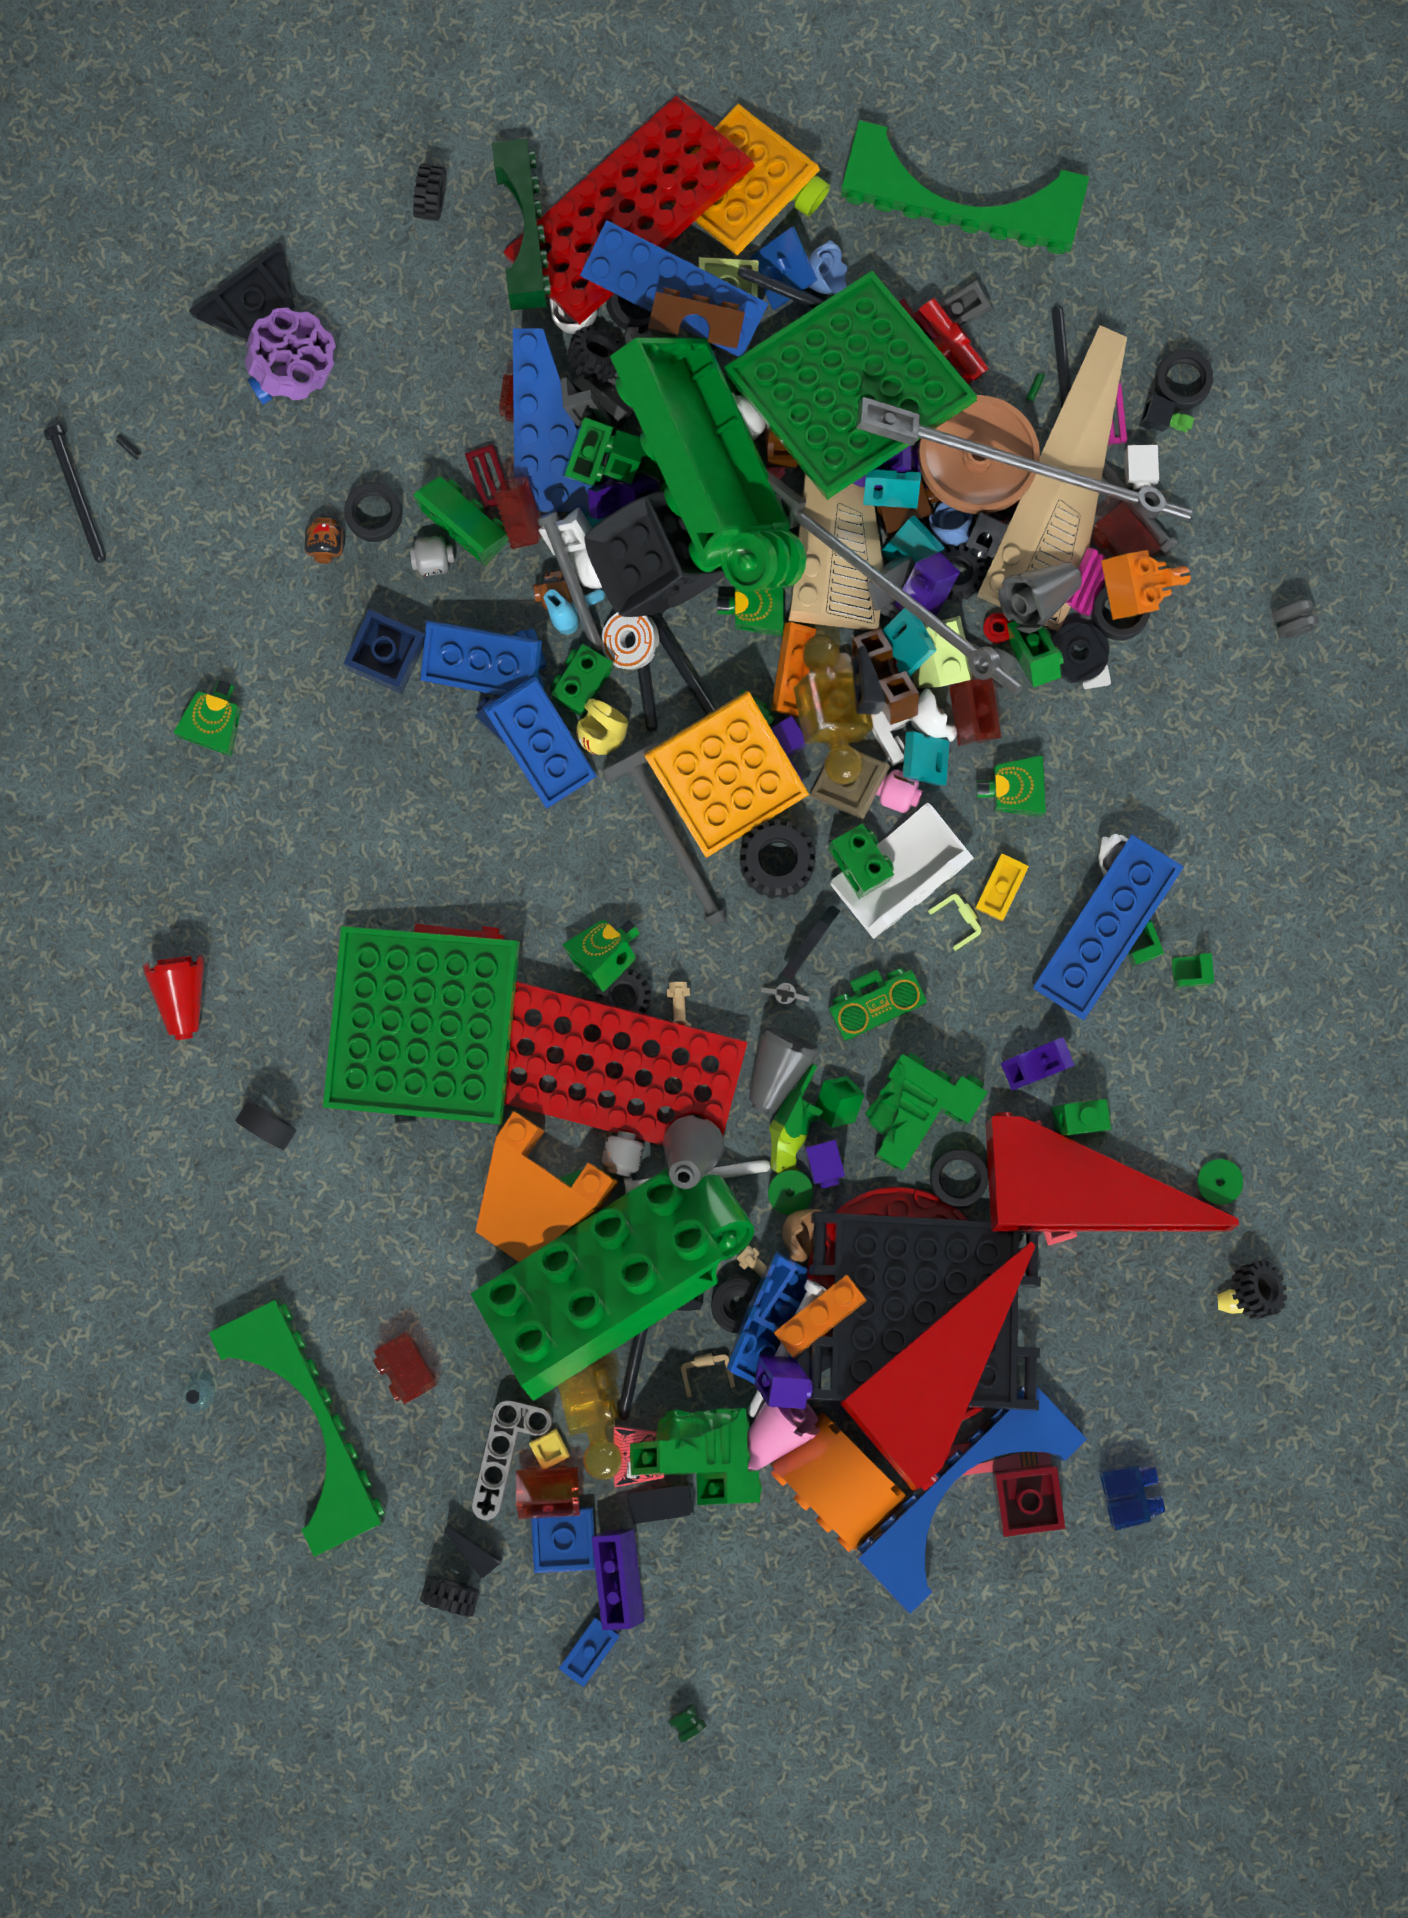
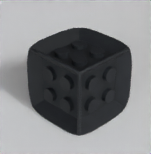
M664 491L654 492L628 503L595 525L584 537L588 557L602 589L612 607L623 617H640L666 611L690 600L725 576L721 566L712 572H704L693 562L689 553L690 535L682 517L676 515L668 506Z

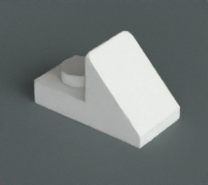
M576 508L563 520L555 521L567 552L586 549L584 537L592 529L581 509ZM542 526L538 531L553 555H555L545 527Z
M882 711L877 715L863 714L892 767L903 762L905 747L898 736L893 738L892 733L909 725L911 720L906 719L890 725Z

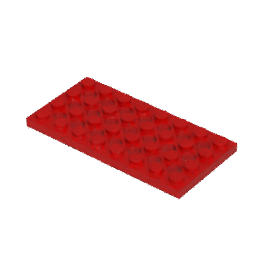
M675 96L537 221V225H543L545 243L540 244V250L551 248V251L547 254L548 268L542 269L543 276H549L551 294L546 295L580 325L614 294L580 276L606 220L664 249L755 167L752 159L680 98ZM682 131L678 137L668 138L671 132ZM695 146L701 147L697 153L687 154L690 148ZM653 150L660 151L659 154L654 158L646 157L647 154ZM719 163L715 170H706L709 164ZM669 167H679L675 173L665 174ZM638 170L635 176L625 177L628 171ZM688 183H698L693 190H684ZM657 186L653 193H643L647 187ZM616 189L613 196L603 197L607 190ZM666 203H676L672 209L662 210ZM626 206H635L632 212L621 213ZM595 209L592 215L588 217L581 216L585 210ZM649 221L654 222L653 226L650 229H640L644 223ZM564 229H573L568 236H560ZM523 234L503 251L505 257L512 264H514L519 254ZM586 244L592 245L589 251L578 253L581 246ZM563 264L570 265L565 272H556L559 266ZM580 281H588L585 288L574 289Z
M516 981L504 1104L617 1134L618 1131L636 1134V1139L663 1145L664 1135L673 1122L691 1114H699L704 1120L712 1121L720 1129L723 1136L748 1041ZM537 1009L541 1012L542 1022L539 1025L534 1026L527 1022L526 1012L528 1010ZM558 1017H567L571 1021L572 1028L568 1033H560L556 1029L555 1021ZM590 1024L597 1025L601 1030L600 1039L596 1041L587 1039L584 1034L585 1027ZM619 1032L627 1033L631 1039L630 1046L624 1049L618 1048L614 1043L615 1034ZM529 1038L534 1042L535 1050L532 1054L526 1055L520 1052L518 1043L521 1039ZM647 1040L657 1041L660 1045V1053L656 1056H648L643 1050V1044ZM552 1046L561 1047L564 1051V1059L560 1062L551 1061L547 1054L548 1049ZM682 1047L688 1050L690 1059L687 1063L678 1064L674 1061L672 1054L676 1048ZM581 1054H589L594 1060L593 1067L589 1070L581 1069L577 1064V1057ZM708 1055L715 1056L719 1060V1068L713 1072L706 1071L702 1066L704 1057ZM612 1061L619 1062L623 1067V1074L618 1078L609 1076L606 1071L608 1063ZM516 1067L523 1068L528 1075L527 1081L522 1084L515 1083L511 1078L512 1069ZM641 1069L649 1070L653 1076L652 1082L649 1085H640L635 1077L637 1071ZM545 1075L553 1076L557 1081L556 1089L545 1091L540 1085L541 1078ZM669 1077L679 1078L682 1082L681 1091L670 1093L665 1087V1081ZM574 1083L583 1084L586 1088V1096L582 1099L573 1098L569 1092L570 1086ZM698 1085H707L712 1091L711 1098L706 1101L698 1100L694 1094L695 1088ZM602 1091H611L615 1095L616 1102L613 1106L605 1107L599 1102V1094ZM638 1098L644 1102L645 1111L642 1114L636 1115L630 1112L628 1103L631 1099ZM663 1106L671 1107L675 1113L674 1119L670 1122L661 1121L657 1115L658 1109Z

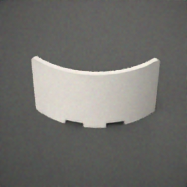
M926 803L877 845L881 854L887 855L894 866L893 873L895 875L889 883L861 899H858L842 872L830 881V885L874 939L901 919L915 905L917 906L934 893L935 889L951 879L974 858L932 805Z

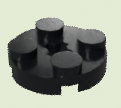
M1077 622L1070 623L1062 627L1052 640L1054 646L1058 647L1062 654L1063 664L1060 665L1061 678L1067 682H1090L1097 678L1105 669L1110 647L1107 638L1097 627ZM1077 645L1079 649H1086L1087 652L1084 654V660L1080 661L1079 658L1074 659L1072 657L1074 646Z

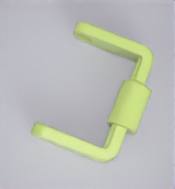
M953 894L928 912L932 915L951 901H955L959 907L958 911L967 924H970L975 933L953 947L954 951L979 936L981 927L977 923L976 919L978 917L968 903L964 904L959 895Z

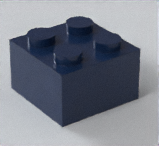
M368 609L343 664L348 671L403 694L424 648L425 635L418 630Z

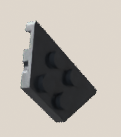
M280 242L192 307L189 310L192 317L247 342L251 329L258 319L269 316L277 308L293 310L295 304L282 244Z

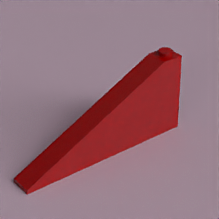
M1010 1112L995 1113L985 1124L991 1231L1224 1232L1232 1231L1239 1225L1238 1218L1022 1116H1012Z
M1032 1241L841 1402L845 1410L913 1491L920 1487L925 1491L938 1480L935 1474L944 1465L1036 1247Z

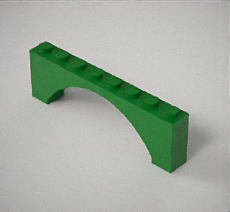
M859 120L841 189V197H845L847 202L854 205H862L863 202L873 204L877 210L883 212H890L892 209L902 211L904 216L911 219H919L920 216L930 218L934 224L940 226H948L949 223L959 225L961 230L968 233H977L978 230L987 232L991 238L996 240H1006L1007 237L1016 239L1020 245L1025 247H1035V244L1047 247V251L1053 254L1070 253L1089 176L1060 170L1059 177L1047 187L1020 201L992 207L962 205L932 193L909 174L891 147L887 137L888 127Z
M274 1300L208 1334L221 1361L228 1358L245 1360L277 1373L302 1394L318 1419L326 1448L325 1481L316 1511L309 1524L301 1528L313 1556L316 1557L384 1522L382 1516L386 1512L380 1499H373L369 1488L373 1485L366 1470L360 1471L355 1461L359 1459V1455L352 1442L347 1443L342 1432L346 1431V1427L339 1414L333 1415L329 1404L333 1403L327 1387H320L316 1376L320 1375L316 1363L312 1358L307 1360L303 1348L307 1346L300 1331L294 1332L289 1322L293 1319V1315L286 1303L281 1304L279 1300Z

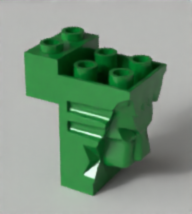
M909 1053L907 1056L901 1054L886 1078L889 1080V1083L880 1091L878 1099L865 1112L869 1125L884 1137L874 1156L899 1172L903 1171L940 1111L963 1126L970 1122L988 1093L982 1088L984 1086L982 1081L972 1075H968L966 1077L960 1076L954 1084L949 1083L952 1079L950 1076L938 1069L933 1072L923 1067L925 1061L912 1053Z
M746 1408L685 1412L682 1410L667 1411L665 1417L660 1418L658 1421L656 1441L630 1444L631 1475L696 1474L697 1505L760 1503L762 1484L759 1479V1471H748V1463L750 1461V1452L747 1447L749 1420L746 1416Z

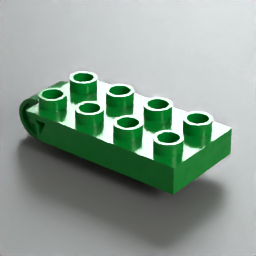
M634 338L613 353L610 358L618 374L615 381L617 392L621 399L633 408L643 430L640 433L641 446L648 457L658 463L667 484L664 489L665 500L670 509L676 515L682 517L691 538L689 553L696 566L704 572H712L721 566L730 584L740 591L753 592L782 589L795 585L802 578L806 569L807 556L804 545L796 535L789 531L791 524L780 500L776 497L777 493L772 489L768 481L769 475L707 339Z
M666 1168L476 1289L470 1295L521 1387L534 1401L716 1285L718 1281L716 1276L718 1264L737 1255L747 1247L755 1233L754 1225L725 1180L719 1175H706L694 1187L683 1189L672 1183L668 1168Z

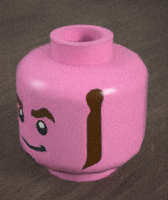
M892 770L889 774H886L876 795L880 796L881 805L900 813H906L911 806L917 808L923 791L918 789V780L903 777V772L900 770Z

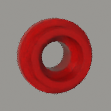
M1002 613L992 614L984 622L983 633L993 643L1006 642L1009 639L1007 624L1012 621H1009ZM1001 623L1004 630L996 632L993 629V625Z

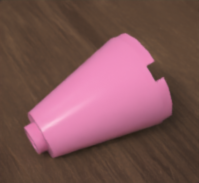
M766 1402L764 1403L747 1432V1447L750 1452L748 1469L759 1470L813 1439L820 1432V1427L816 1429L815 1426L819 1421L817 1415L807 1402L805 1409L769 1407Z

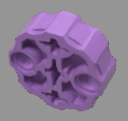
M277 308L269 316L258 319L251 329L246 344L248 348L245 365L248 374L256 378L263 391L272 396L281 395L292 400H301L307 398L312 391L323 388L334 365L333 353L336 345L332 334L322 327L320 320L307 311L300 313L289 308ZM277 326H282V327H284L286 330L280 329V328L277 327ZM294 378L301 379L303 382H298Z

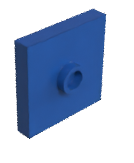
M593 1507L531 1510L534 1573L595 1570L592 1536H594Z

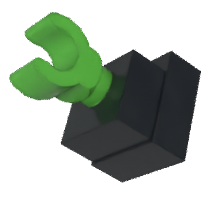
M1154 394L1145 403L1139 426L1163 432L1170 425V427L1187 433V430L1192 428L1194 417L1173 413L1176 403Z

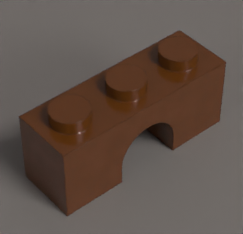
M664 287L662 293L655 292L648 329L678 335L681 321L686 316L695 314L703 317L708 324V343L737 349L745 312L739 311L740 305L722 301L721 306L709 304L710 298L692 294V299L690 300L680 297L681 291Z
M877 628L853 637L852 656H854L860 646H865L886 698V705L882 712L889 724L893 725L917 716L919 692L906 671L897 672L893 661V649L882 630Z

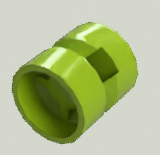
M814 176L791 201L795 202L794 207L810 217L827 196L831 185L819 176Z

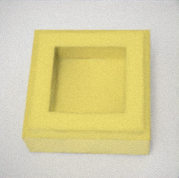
M557 1428L529 1443L542 1470L570 1457Z

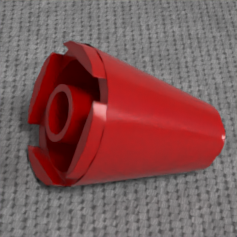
M198 955L197 961H192V956L157 960L158 965L150 968V962L143 964V972L168 1035H175V1040L193 1038V1032L199 1030L204 957Z

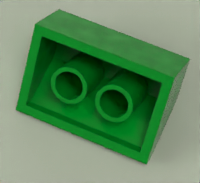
M439 476L417 490L413 496L418 509L485 567L509 541L508 535L505 533L508 530L507 527L495 517L493 520H490L484 514L485 508L472 498L468 501L461 494L463 492L462 488L452 479L446 482Z

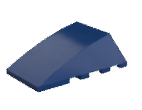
M778 1251L775 1252L748 1305L727 1365V1369L730 1372L755 1384L759 1355L775 1356L781 1342L774 1332L795 1316L807 1292L804 1286L807 1282L808 1268L794 1260H790Z

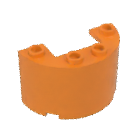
M821 1411L817 1415L819 1421L815 1424L816 1429L820 1427V1432L813 1439L771 1462L770 1464L774 1470L770 1474L782 1486L788 1483L797 1493L793 1497L795 1501L806 1511L811 1507L819 1515L816 1519L817 1523L827 1533L833 1529L839 1535L836 1540L848 1552L853 1548L858 1551V1546L869 1536L872 1537L880 1529L879 1526L902 1506V1503L908 1496Z

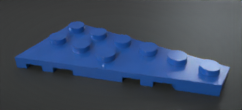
M513 328L515 511L573 512L576 508H580L582 512H590L588 488L593 486L562 476L577 427L563 408L561 380L544 328Z

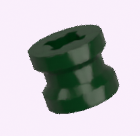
M694 1704L685 1707L668 1720L670 1726L675 1727L678 1731V1739L681 1743L692 1738L707 1726L704 1720L699 1719L696 1715L697 1709Z

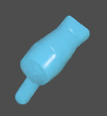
M597 589L584 596L588 607L605 598V593L602 589ZM549 590L543 598L551 623L561 634L569 635L574 633L579 627V618L574 602L569 603L556 590Z

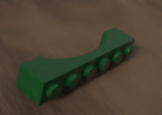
M527 139L493 142L492 150L497 185L503 184L510 191L518 203L524 219V234L519 254L513 266L505 268L510 309L513 311L547 307L545 294H551L549 276H543L542 269L548 268L546 250L540 251V244L545 243L543 225H537V218H542L540 200L534 199V194L540 193L538 176L531 173V169L537 168L535 150L529 151Z

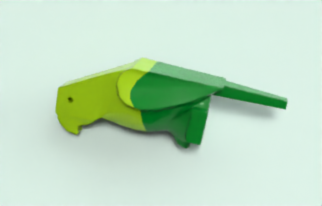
M814 1064L809 1066L795 1089H792L769 1126L772 1143L771 1169L777 1173L786 1170L799 1171V1168L796 1167V1154L809 1134L811 1123L821 1118L823 1112L821 1109L802 1100L803 1094L817 1068Z

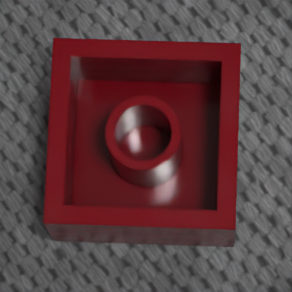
M1050 1464L992 1472L1000 1534L1003 1537L1066 1529L1057 1466Z

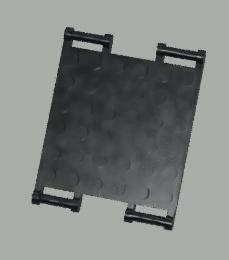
M811 1213V1223L814 1224L813 1265L809 1267V1275L820 1277L833 1276V1285L848 1275L867 1301L832 1328V1337L821 1336L809 1346V1379L812 1381V1395L807 1400L843 1401L1019 1252V1234L1026 1235V1245L1032 1241L1036 1246L1026 1268V1276L1022 1277L1019 1286L1028 1288L1041 1287V1277H1038V1239L1042 1235V1231H991V1222ZM826 1224H835L834 1265H825ZM1018 1289L971 1398L969 1408L1039 1411V1401L1036 1400L1037 1358H1040V1348L1017 1346ZM822 1347L831 1348L830 1390H821ZM1017 1357L1025 1358L1024 1400L1017 1399Z

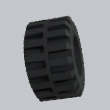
M774 820L771 823H768V821L763 822L758 828L754 827L743 841L740 851L742 876L747 881V885L755 889L756 893L761 896L764 894L771 899L775 897L784 899L792 894L794 896L808 884L812 877L816 862L815 847L812 845L810 836L804 833V829L800 826L798 828L795 827L793 822L787 821V823H784L781 820ZM771 843H783L793 850L796 859L792 871L784 876H772L766 873L759 861L763 848Z

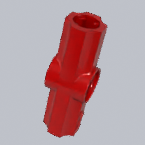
M932 298L914 313L916 319L933 338V344L953 364L968 385L989 369L981 356L971 346V340L956 321L953 322L935 298Z

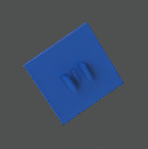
M794 227L789 228L750 257V260L759 261V273L801 291L818 281ZM763 288L773 310L791 300Z

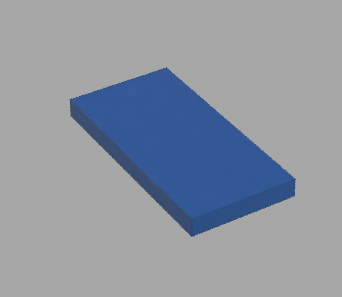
M429 620L426 621L420 680L503 696L531 677L535 676L538 678L542 641Z
M535 676L483 708L546 809L597 777Z

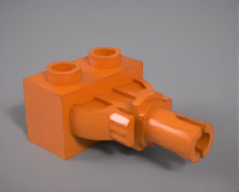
M1148 550L1101 560L1113 620L1160 610L1159 603L1164 597L1172 593L1171 590L1163 591L1162 589L1186 585L1191 579V575L1180 576V574L1190 572L1186 566L1158 570L1159 567L1167 566L1166 562H1157L1149 557Z

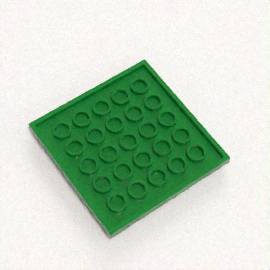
M870 271L724 367L727 376L826 500L910 446L903 442L857 429L858 404L863 397L920 414L919 425L936 429L977 402V395L873 271Z
M341 926L323 1108L502 1125L520 942Z

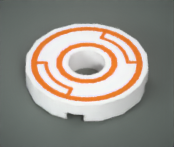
M616 613L607 621L603 628L601 638L603 653L617 668L628 670L643 668L655 656L653 653L659 644L657 626L648 615L623 617ZM633 632L636 641L631 648H628L625 638L628 633Z

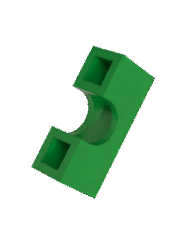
M617 430L612 448L607 455L603 475L632 484L635 474L640 472L649 473L660 481L661 491H664L667 486L658 463L648 457L643 450L640 437Z

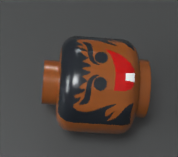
M313 519V523L308 524L305 528V553L314 557V562L332 563V558L341 556L343 552V528L334 519Z
M561 570L543 572L539 576V583L533 584L535 601H542L543 608L547 611L548 609L543 597L549 590L554 589L566 598L569 603L573 602Z

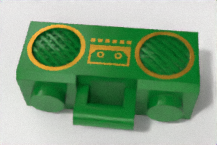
M903 968L897 969L886 975L888 981L883 982L877 969L849 981L855 996L850 998L848 993L832 1000L834 1006L828 1009L843 1043L927 1003L912 969L907 972ZM874 983L877 984L879 989L864 996L862 995L861 989Z

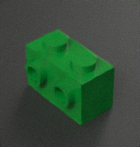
M585 417L581 418L562 476L589 486H593L595 481L600 482L605 465L601 464L604 453L610 452L615 436L611 435L613 427Z
M1015 621L1008 623L1011 650L1033 688L1061 678L1060 665L1063 664V657L1059 648L1055 647L1052 643L1048 629L1042 627L1035 632L1026 633L1016 628L1019 624Z
M584 644L581 645L579 650H572L565 663L568 665L563 676L558 674L550 686V690L553 691L551 694L552 700L582 718L587 712L584 705L589 699L596 698L614 669V664L611 660Z
M863 823L834 839L828 847L829 852L858 899L889 883L895 875L891 860L887 855L881 854L877 847L878 841L876 836L870 829L866 830Z

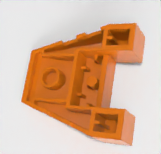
M513 1111L496 1136L475 1232L520 1262L602 1208L619 1182L595 1165L587 1163L573 1186L570 1187L528 1157L545 1131L521 1114Z

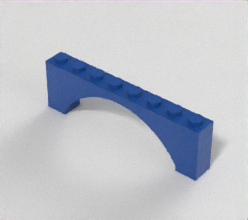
M1024 1385L1017 1390V1399L1024 1400ZM1037 1386L1036 1400L1039 1401V1411L998 1409L989 1418L992 1423L985 1430L979 1428L969 1437L970 1445L963 1452L958 1449L946 1460L949 1466L941 1474L939 1472L935 1474L938 1480L925 1491L923 1490L919 1495L915 1492L902 1503L904 1510L897 1517L891 1514L879 1526L882 1531L874 1539L869 1536L858 1546L857 1549L860 1553L856 1556L857 1560L906 1612L911 1614L932 1593L931 1589L927 1586L925 1572L927 1534L931 1519L939 1502L959 1477L983 1461L1008 1453L1026 1451L1045 1452L1056 1455L1059 1460L1066 1461L1087 1440Z

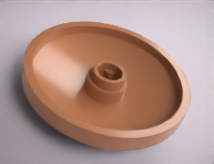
M977 395V402L935 429L1038 462L1040 460L1038 439L1028 419L1017 408L995 397ZM920 439L918 451L919 466L927 486L942 502L962 512L980 514L981 511H985L989 514L1004 510L1015 504L1026 494L1036 476V473L926 439Z

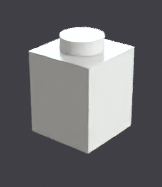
M1128 445L1124 452L1126 487H1133L1135 492H1139L1146 486L1155 487L1159 481L1158 445Z

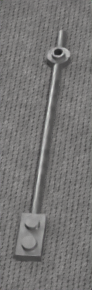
M865 397L858 404L857 429L912 446L919 437L1132 503L1136 511L1146 518H1155L1160 512L1187 521L1191 518L1192 509L1165 501L1162 493L1154 487L1146 486L1139 492H1135L919 425L920 414Z
M766 470L769 475L768 481L772 489L777 493L776 497L780 500L791 524L790 529L797 527L799 523L968 657L970 671L976 678L986 680L993 677L1014 695H1018L1022 691L1023 685L1001 668V659L993 648L984 646L976 649L803 511L807 501Z

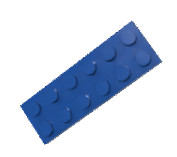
M607 220L580 274L581 277L649 312L652 311L655 292L662 293L663 287L681 291L680 297L690 300L692 299V294L710 298L709 304L721 306L722 301L740 305L739 311L745 312L737 349L714 344L737 357L744 354L769 304ZM692 314L686 316L681 321L680 328L700 338H708L709 327L703 317Z
M1131 834L1035 982L1033 989L1082 1020H1085L1184 866Z

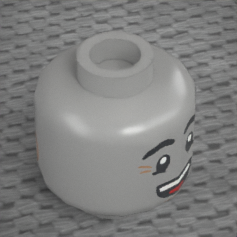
M442 536L418 538L414 546L410 547L413 571L418 570L421 576L446 574L449 570V563L454 562L452 544L446 545L445 539Z
M618 1131L617 1136L606 1138L601 1163L607 1167L608 1173L630 1177L631 1173L639 1171L644 1145L635 1140L636 1134Z

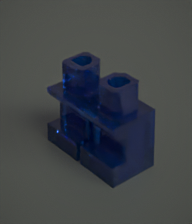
M1134 1464L1126 1467L1099 1470L1104 1496L1108 1500L1106 1505L1113 1530L1117 1531L1151 1522V1517L1166 1512L1162 1495L1146 1498L1144 1486L1159 1483L1156 1467H1139Z

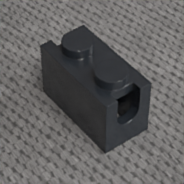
M1003 510L987 514L988 512L981 511L966 544L967 547L971 548L970 552L983 559H987L988 556L994 558L1011 522L1012 514Z

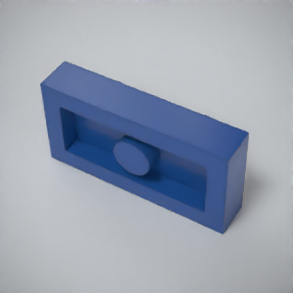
M595 1616L560 1665L559 1670L584 1687L614 1646L620 1634L615 1630H602L601 1620Z

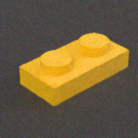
M1001 853L975 909L999 921H1003L1029 866Z

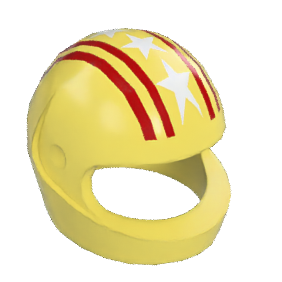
M589 699L584 705L588 714L579 720L576 733L582 747L592 754H611L622 745L626 737L628 719L611 705L597 699Z

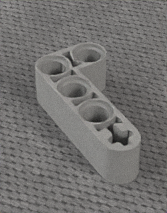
M508 1399L496 1406L472 1504L473 1512L478 1518L490 1520L500 1512L519 1432L531 1435L545 1434L551 1428L553 1422L551 1412L547 1408ZM510 1405L516 1410L517 1417L513 1422H505L501 1418L500 1411L503 1406ZM535 1412L544 1414L547 1419V1424L542 1429H536L530 1423V1417ZM504 1436L509 1440L510 1447L508 1451L502 1453L495 1450L493 1446L495 1437ZM496 1466L500 1468L503 1474L500 1482L493 1483L487 1479L486 1471L489 1467ZM482 1485L488 1489L500 1490L499 1494L496 1492L492 1493L491 1504L495 1505V1509H490L488 1513L483 1512L484 1507L479 1505V1501L483 1502L488 1493V1490L482 1491Z

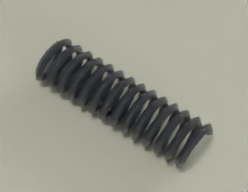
M121 434L115 437L117 438L116 442L137 460L138 458L136 457L139 454L141 455V453Z

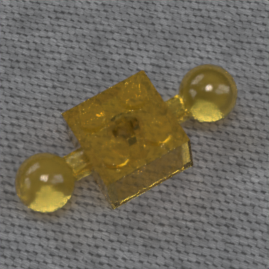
M814 635L804 643L801 655L805 666L815 673H808L793 688L804 743H830L831 751L827 754L824 762L825 772L835 783L850 784L861 775L863 760L859 752L850 747L848 743L859 742L874 728L871 714H857L853 673L833 672V668L837 665L840 657V650L836 641L827 635Z
M601 1364L589 1365L559 1384L558 1387L570 1436L585 1432L588 1435L590 1445L586 1448L583 1455L585 1470L593 1478L606 1480L614 1477L619 1472L623 1462L619 1447L607 1440L605 1431L606 1427L615 1424L613 1418L617 1417V1409L614 1400H609L606 1388L610 1387V1380L607 1370H602Z

